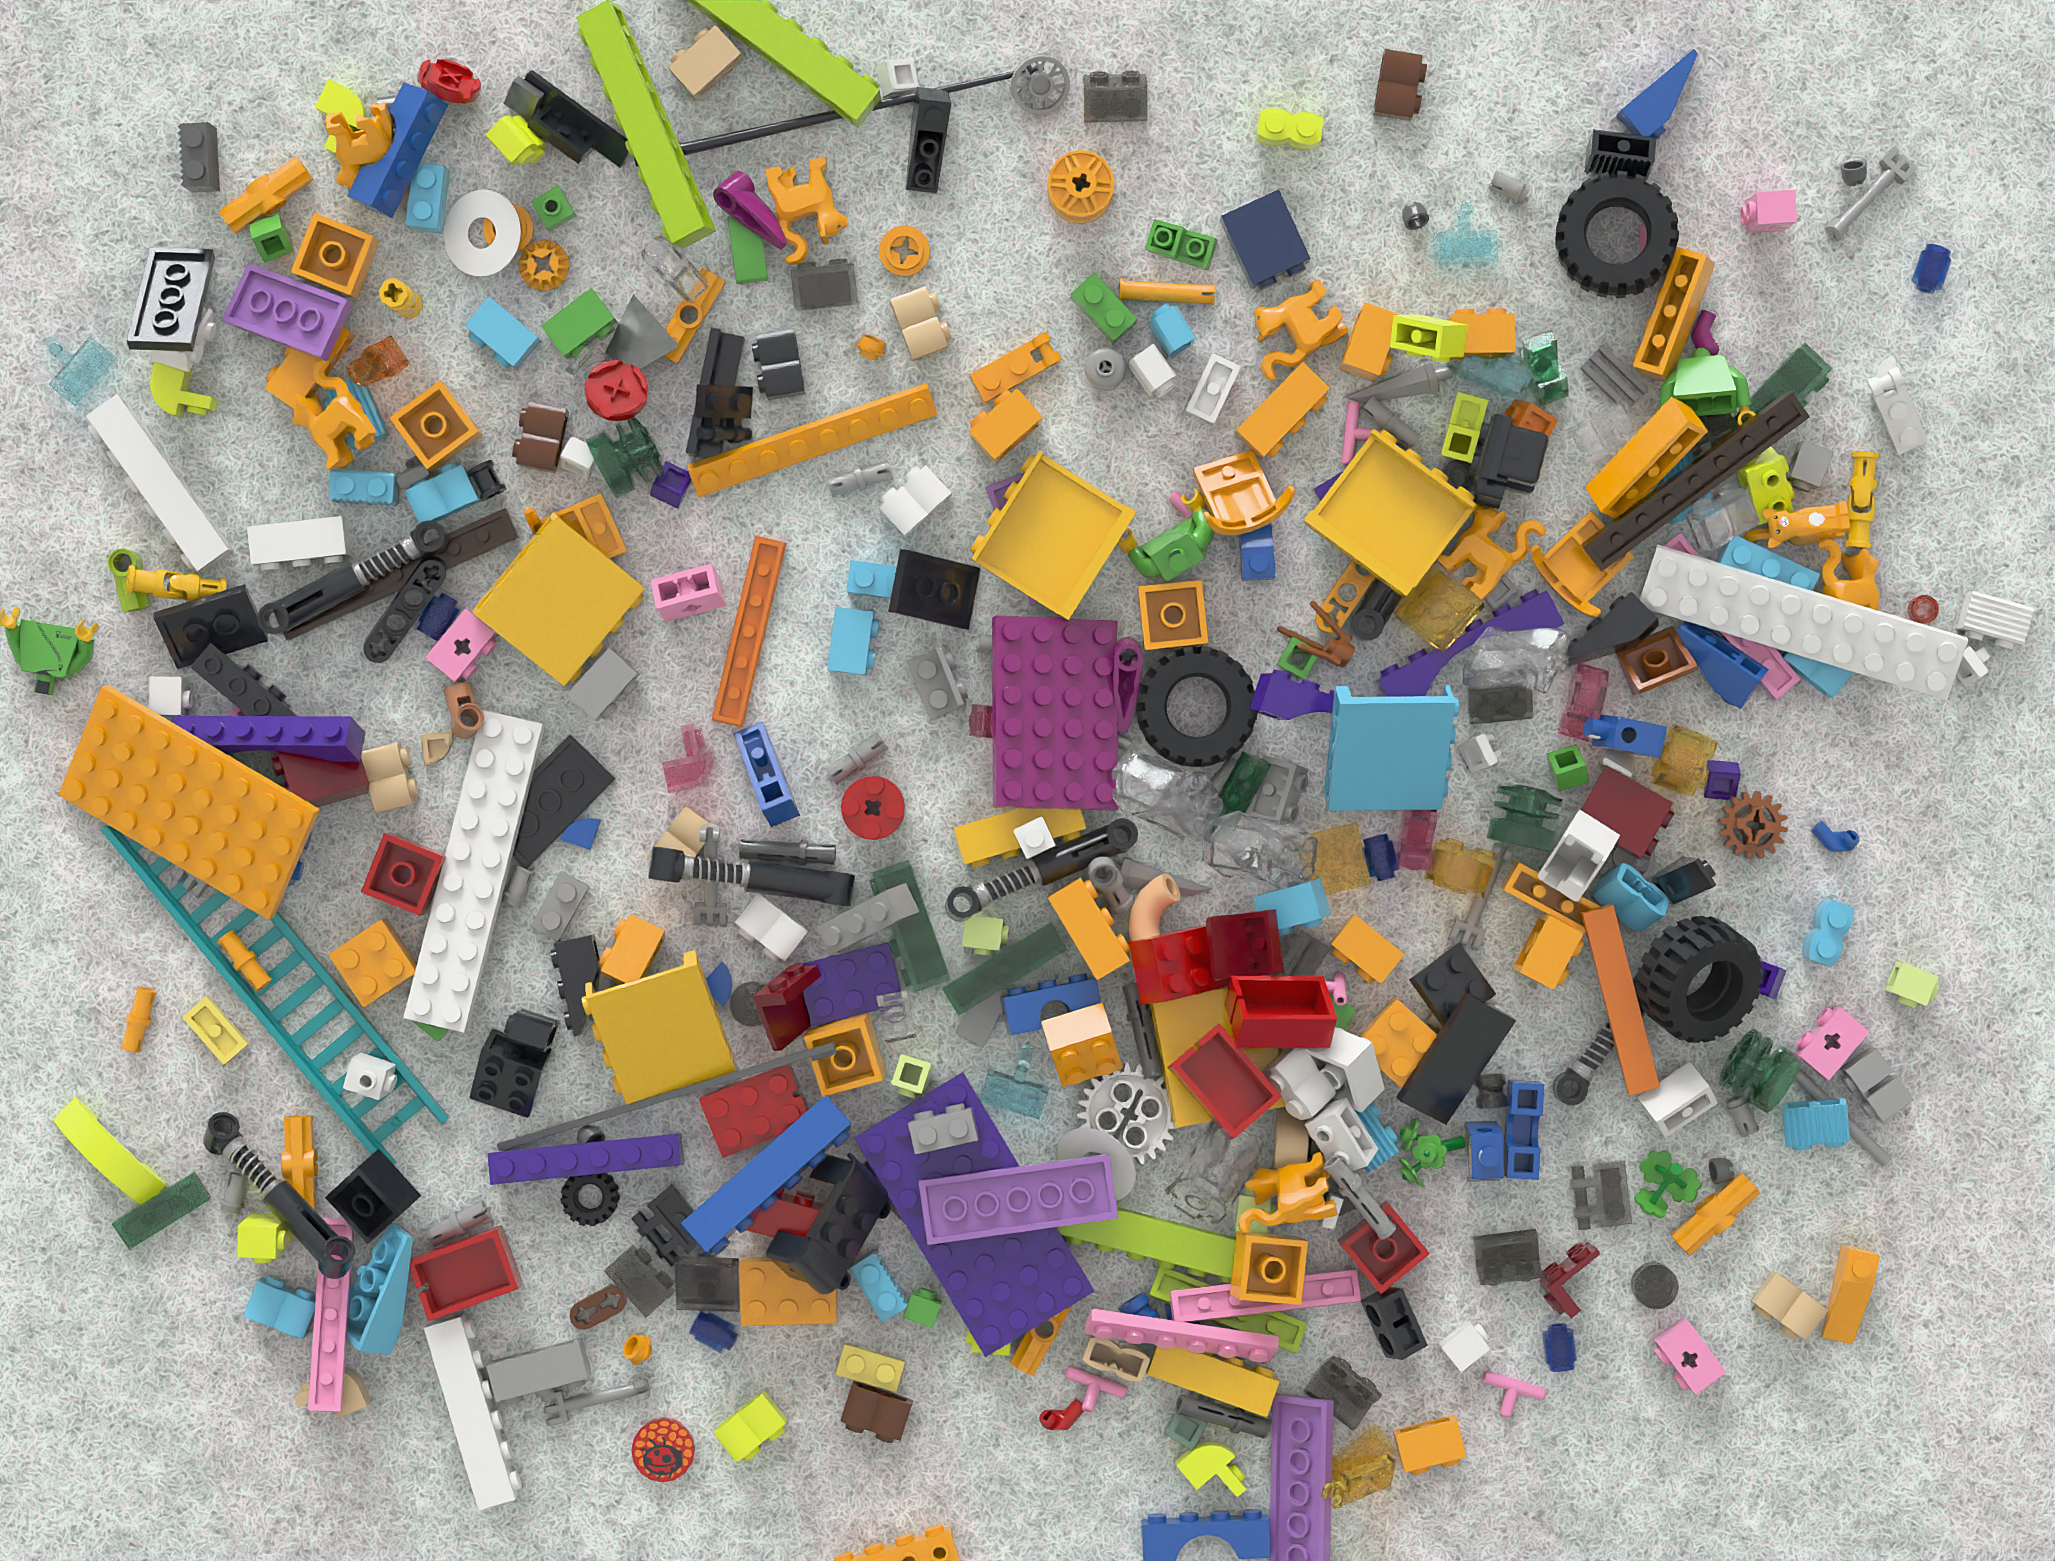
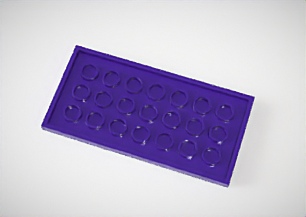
M964 1072L854 1137L985 1357L1095 1292L1057 1227L927 1245L919 1180L1020 1166ZM964 1103L965 1108L973 1107L979 1134L978 1141L915 1154L908 1125L909 1121L915 1120L914 1114L933 1110V1115L946 1113L945 1107Z

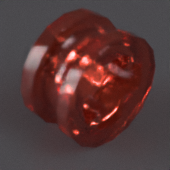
M1921 595L1914 597L1909 602L1907 612L1914 622L1925 624L1937 617L1939 606L1933 597ZM1921 600L1922 604L1928 603L1930 605V608L1927 610L1929 615L1927 618H1924V615L1918 616L1916 613L1919 609L1917 603Z

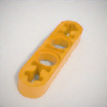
M1351 560L1320 607L1327 614L1330 613L1335 606L1329 604V601L1333 598L1338 605L1348 608L1345 614L1339 609L1335 615V620L1338 621L1337 625L1341 628L1375 576L1372 574L1367 576L1359 574L1356 570V562ZM1343 584H1351L1356 590V596L1350 602L1342 601L1339 598L1338 590ZM1316 613L1315 623L1317 628L1325 633H1333L1334 631L1329 626L1325 627L1323 625L1324 620Z

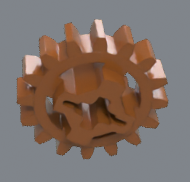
M1754 791L1752 798H1750L1748 792H1741L1740 801L1736 797L1729 798L1732 807L1722 806L1721 810L1726 813V817L1717 819V822L1724 824V829L1718 831V835L1727 836L1728 838L1723 845L1725 847L1734 845L1732 854L1737 856L1744 851L1745 859H1751L1753 852H1755L1757 858L1763 859L1764 850L1774 854L1776 850L1773 844L1784 843V840L1779 837L1780 832H1788V828L1781 826V821L1788 818L1787 815L1778 814L1782 807L1781 803L1771 805L1773 796L1766 795L1761 799V791ZM1748 805L1744 814L1740 817H1734L1739 809ZM1764 808L1769 812L1772 822H1769L1764 816ZM1754 819V822L1759 823V828L1751 830V828L1746 826L1747 821H1753ZM1733 828H1737L1741 833L1743 843L1736 838ZM1766 833H1771L1765 842L1757 845L1762 836Z

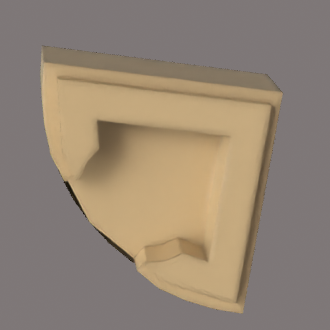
M452 731L420 735L424 766L434 765L448 754L447 752H449L448 750L451 749L450 746L453 743L454 735Z

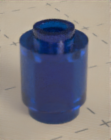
M1927 244L1925 250L1920 252L1911 279L1916 284L1917 290L1928 294H1933L1935 290H1942L1952 261L1949 249L1936 244Z
M441 592L439 597L434 595L418 619L420 623L416 629L439 641L460 612V609L455 607L458 601Z
M1387 833L1363 839L1364 847L1362 852L1369 877L1376 876L1377 882L1396 877L1394 871L1399 870L1400 866L1393 841L1389 840Z
M700 1311L689 1331L690 1334L695 1336L694 1340L722 1354L724 1349L730 1351L739 1335L734 1332L736 1325L710 1311L708 1314Z
M1565 1323L1548 1325V1330L1542 1332L1545 1363L1549 1364V1369L1552 1372L1573 1370L1575 1368L1574 1362L1577 1361L1574 1330L1567 1328Z

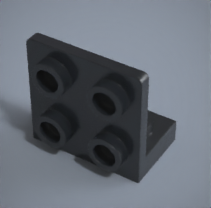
M492 1029L481 1049L469 1097L472 1100L528 1118L532 1112L541 1075L549 1061L552 1049L550 1048L544 1053L508 1041V1034Z

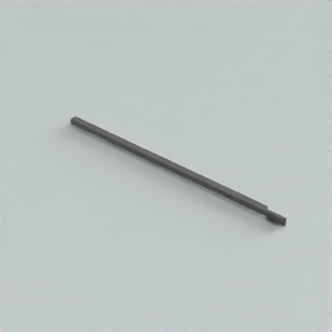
M834 1042L631 1104L618 1106L498 1143L497 1147L499 1151L746 1076L788 1065L789 1063L809 1057L812 1058V1061L835 1055L837 1051Z

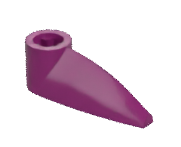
M735 171L713 191L715 202L722 210L743 226L782 250L786 246L787 240L777 218L765 202L754 192L755 187L751 178L742 171Z
M1130 637L1118 640L1114 649V704L1118 710V732H1128L1142 672L1143 655L1141 646L1138 641ZM1127 648H1131L1133 654L1136 652V655H1132L1130 660H1124L1123 655L1119 656L1120 653H1125Z

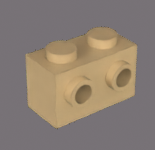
M716 25L711 29L706 27L701 30L694 38L696 43L687 51L684 48L679 50L671 58L670 62L672 64L668 67L671 74L696 101L743 60L741 52Z

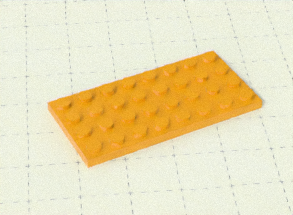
M109 685L101 687L58 794L60 797L268 920L275 917L320 811L319 808Z

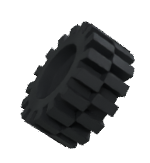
M607 1173L569 1177L561 1190L562 1198L560 1201L564 1206V1213L571 1217L570 1220L573 1222L577 1221L582 1226H596L599 1223L605 1222L617 1209V1204L620 1200V1194H618L619 1187L614 1182V1177ZM588 1184L597 1186L602 1192L601 1204L592 1209L581 1205L578 1199L579 1190Z

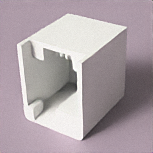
M1579 809L1540 870L1538 878L1570 899L1579 901L1606 861L1620 835Z

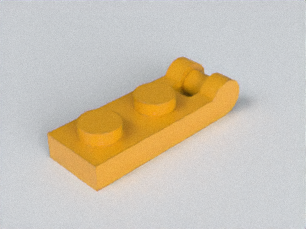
M1047 332L1038 335L1031 341L970 374L974 385L985 403L998 397L1005 390L1016 387L1062 360L1058 351L1054 352L1049 343L1051 338ZM1039 349L1043 359L1035 363L1030 353Z

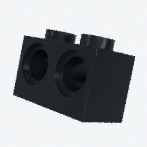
M1389 1287L1382 1294L1377 1291L1361 1300V1304L1386 1358L1404 1360L1428 1346L1403 1288Z

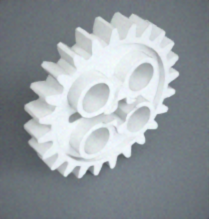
M1125 1063L1122 1072L1116 1070L1110 1076L1100 1075V1082L1094 1078L1089 1080L1093 1089H1082L1083 1094L1088 1098L1087 1100L1077 1101V1104L1085 1109L1084 1112L1076 1114V1117L1085 1120V1124L1078 1128L1098 1129L1113 1136L1124 1119V1115L1120 1113L1121 1109H1128L1134 1100L1136 1092L1141 1090L1142 1095L1131 1111L1135 1118L1125 1122L1117 1140L1126 1148L1132 1160L1135 1157L1139 1165L1144 1164L1145 1154L1151 1160L1156 1159L1155 1148L1162 1152L1166 1150L1162 1141L1163 1139L1173 1141L1174 1138L1168 1133V1129L1177 1128H1174L1173 1122H1171L1172 1116L1166 1088L1162 1089L1160 1087L1164 1077H1160L1155 1081L1153 1079L1144 1080L1140 1064L1136 1066L1134 1072H1131L1129 1063ZM1118 1084L1126 1086L1129 1091V1097L1125 1102H1120L1114 1097L1113 1091ZM1145 1100H1151L1156 1105V1114L1151 1118L1146 1117L1141 1111L1142 1103ZM1103 1112L1110 1113L1114 1118V1124L1109 1130H1105L1099 1125L1098 1119ZM1131 1127L1137 1128L1141 1133V1141L1135 1146L1131 1145L1126 1139V1133Z

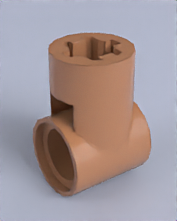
M470 682L451 685L443 690L451 716L450 729L456 737L469 739L482 726L484 713L477 706ZM460 716L470 717L474 726H465L461 722Z

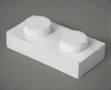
M1212 353L1185 412L1214 425L1241 366Z

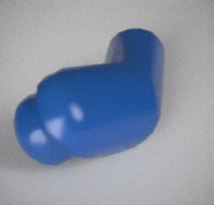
M1822 820L1810 830L1824 847L1831 852L1851 851L1858 845L1860 839L1859 835L1853 830L1832 832Z

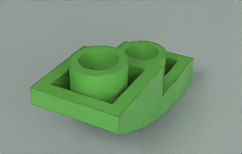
M728 216V229L736 284L768 281L763 238L753 233L733 217Z
M1154 219L1145 250L1209 270L1218 240L1215 237L1186 230L1182 226Z

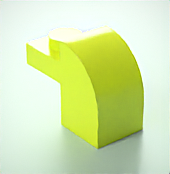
M330 79L327 80L315 108L326 116L341 112L352 131L354 129L357 131L362 130L357 127L356 116L368 117L364 103L350 89ZM329 135L324 148L336 155V138L334 135Z
M154 361L150 379L151 394L157 405L167 413L182 418L184 407L187 406L186 412L206 416L207 410L216 412L218 399L188 392L192 368H190L189 372Z
M1462 392L1457 393L1441 455L1472 463L1489 399Z
M1199 1442L1193 1450L1188 1449L1175 1460L1176 1466L1197 1490L1215 1474L1222 1479L1236 1497L1246 1490V1485L1243 1482L1246 1478L1245 1474L1235 1463L1231 1466L1228 1464L1236 1457L1234 1451L1221 1442Z

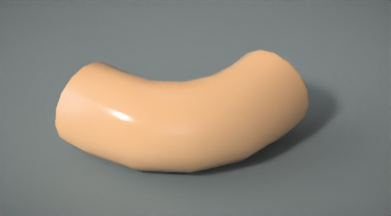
M1163 873L1154 878L1137 895L1134 904L1131 906L1128 924L1131 941L1161 934L1160 920L1164 911L1180 900L1179 888L1169 874Z

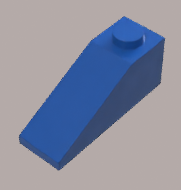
M1695 49L1619 111L1616 116L1631 134L1655 137L1657 139L1666 131L1663 125L1670 119L1698 53Z
M1271 523L1255 531L1240 534L1241 580L1258 581L1276 578Z
M1685 621L1677 630L1679 637L1713 691L1719 694L1726 703L1741 709L1751 698L1769 669L1707 627Z
M760 722L733 733L760 808L770 827L800 816L764 723Z

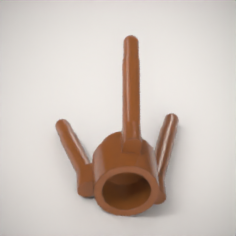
M1311 601L1310 606L1338 635L1337 638L1331 636L1323 646L1282 626L1277 627L1278 632L1290 638L1295 637L1307 644L1299 643L1297 645L1299 650L1327 660L1340 668H1344L1349 663L1355 652V646L1350 644L1353 637L1345 633L1315 601Z

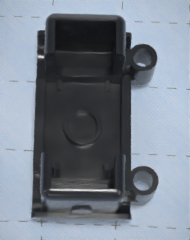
M1493 414L1489 424L1483 422L1477 445L1483 446L1481 455L1474 453L1469 471V476L1474 477L1473 485L1476 488L1473 502L1499 509L1505 489L1525 495L1532 494L1538 482L1549 443L1548 435L1511 425L1512 417Z
M851 1153L847 1154L850 1160L825 1154L827 1156L825 1160L813 1169L809 1175L812 1179L835 1185L806 1235L809 1239L778 1230L766 1250V1256L787 1276L808 1283L816 1292L823 1295L829 1294L835 1289L845 1290L848 1288L851 1276L847 1270L853 1264L877 1219H885L891 1210L890 1203L887 1201L888 1192L884 1185Z

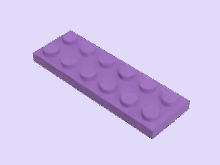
M1109 1154L919 1180L927 1245L1118 1218Z
M1280 1393L1274 1396L1272 1402L1270 1491L1271 1558H1269V1561H1330L1333 1400Z

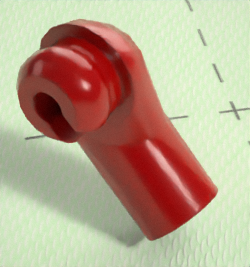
M1075 1398L1065 1410H1044L1040 1414L1039 1421L1047 1430H1068L1084 1413L1082 1403Z

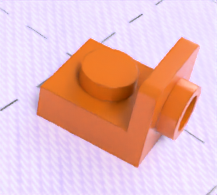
M1517 399L1508 406L1504 415L1512 417L1511 425L1541 432L1548 435V437H1550L1558 419L1531 402Z

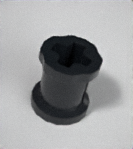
M492 460L480 463L467 471L468 475L474 478L481 492L479 495L481 501L488 500L507 489L505 484L500 483L493 469L494 463Z

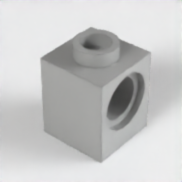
M1807 441L1799 442L1792 457L1789 472L1786 474L1787 480L1793 481L1791 486L1804 492H1809L1811 488H1820L1834 451Z

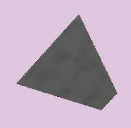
M633 294L599 365L603 362L619 360L623 361V364L630 366L632 364L641 370L676 349L679 345Z

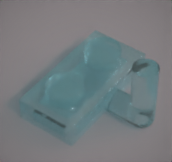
M1470 202L1463 203L1458 209V232H1436L1432 234L1434 266L1498 262L1497 230L1471 231L1470 215L1474 207Z
M91 336L87 338L74 355L62 347L55 337H48L45 340V345L49 352L65 364L49 385L75 406L116 359L114 354Z
M1031 1045L1022 1046L1013 1076L991 1069L988 1070L979 1098L981 1102L1038 1120L1040 1119L1049 1087L1026 1080L1034 1052Z

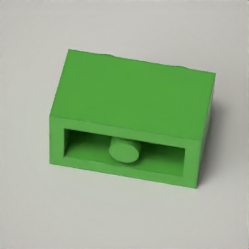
M1095 272L1071 293V300L1112 344H1115L1137 323V318Z
M590 288L542 324L541 327L561 354L568 360L570 357L577 359L590 349L588 344L598 337L599 340H603L615 330L613 325L618 321L596 292Z

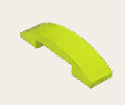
M75 1097L53 1121L93 1166L121 1191L145 1208L167 1184L145 1163L139 1162L97 1121L99 1118Z

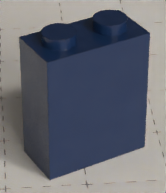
M1279 189L1220 217L1221 225L1251 289L1258 286L1260 291L1278 283L1276 280L1278 276L1287 273L1289 277H1292L1306 270L1305 264L1309 263L1311 258Z

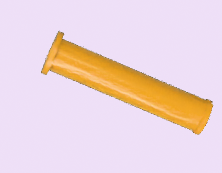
M1120 277L1119 300L1121 302L1123 300L1214 305L1215 296L1202 295V293L1214 294L1215 284L1124 281V278Z

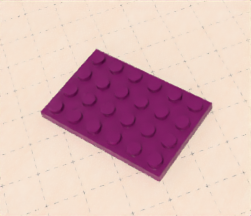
M997 615L992 617L993 808L1118 810V710L1114 704L1113 682L1114 649L1117 645V621L1069 619L1067 621L1064 618Z

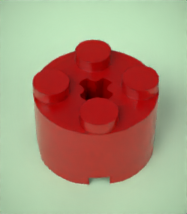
M879 776L864 777L852 783L844 793L841 803L842 818L849 830L855 835L869 840L882 839L894 833L902 824L906 811L905 799L899 787L889 779ZM868 800L872 802L879 800L882 805L879 807L881 813L879 816L874 813L870 815L866 813L868 809L866 802Z

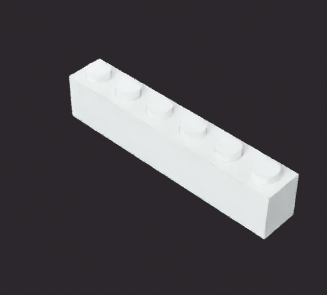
M116 394L86 415L91 422L88 428L92 435L99 442L103 440L110 449L106 452L108 457L116 467L122 466L128 474L125 477L126 482L135 493L140 491L146 499V502L143 504L154 519L159 517L165 526L162 529L163 534L171 544L177 543L184 552L180 557L191 571L196 569L198 572L204 573L234 552L231 545L124 396Z
M465 1313L429 1323L424 1327L425 1335L478 1511L513 1501L519 1495L518 1490L522 1489L521 1480L518 1472H512L509 1459L513 1458L512 1450L508 1440L503 1441L500 1429H503V1420L499 1410L494 1411L491 1399L494 1398L491 1383L490 1380L485 1381L482 1368H485L484 1357L480 1349H475L472 1339L476 1337L473 1321L471 1319L467 1320Z

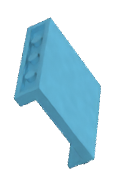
M1445 685L1444 696L1351 697L1348 686H1335L1324 785V796L1328 811L1442 809L1443 797L1448 796L1449 789L1446 771H1450L1452 768V755L1449 748L1450 744L1455 743L1456 736L1453 717H1458L1459 701L1458 698L1453 697L1450 685Z

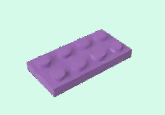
M248 263L222 321L327 361L353 303L348 299Z

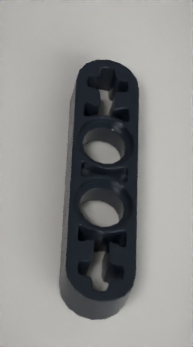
M428 556L420 561L364 641V654L369 661L382 663L391 657L446 578V566L440 558ZM435 565L438 567L437 573L439 576L432 575L427 581V587L431 589L427 590L422 584L426 577V570L424 568H432ZM411 589L419 590L423 595V600L417 605L409 604L404 598L406 592ZM392 615H400L404 618L405 625L402 629L393 630L387 625V619ZM384 632L388 636L384 642L383 649L385 652L378 651L375 654L372 652L373 646L371 643L378 644L383 638Z

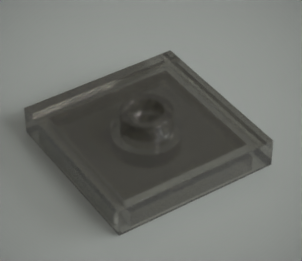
M675 1256L676 1310L740 1312L739 1258Z

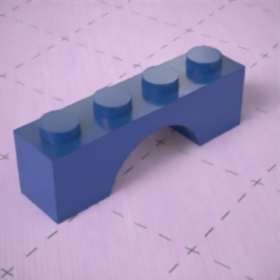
M403 82L389 110L396 123L393 143L382 159L371 166L360 169L347 197L371 211L393 218L449 104L427 90Z
M1258 1509L1243 1510V1515L1231 1516L1229 1511H1213L1211 1516L1198 1517L1197 1512H1183L1179 1514V1518H1167V1515L1163 1513L1147 1515L1148 1519H1141L1143 1561H1176L1180 1550L1187 1542L1204 1535L1216 1536L1228 1542L1235 1550L1239 1559L1271 1558L1268 1515L1262 1514L1261 1510Z

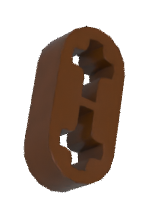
M609 1285L579 1300L570 1310L569 1317L571 1323L578 1329L586 1330L621 1312L627 1304L626 1292L618 1285ZM607 1292H611L612 1295L619 1294L621 1299L617 1302V1308H614L612 1304L604 1308L601 1307L600 1303L608 1298ZM581 1306L585 1310L594 1306L597 1309L596 1312L590 1315V1322L588 1323L584 1319L578 1320L576 1317L580 1312L579 1307Z

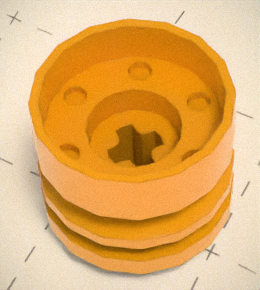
M1085 150L1068 152L1056 160L1049 172L1047 194L1050 206L1057 216L1069 223L1080 225L1094 222L1103 216L1112 202L1115 183L1112 169L1104 158L1094 152ZM1083 178L1086 180V186L1089 189L1083 188L1081 192H1078L1073 181L1079 182Z

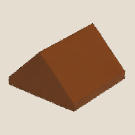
M1673 626L1649 635L1635 648L1615 653L1632 695L1644 693L1698 670L1696 662Z

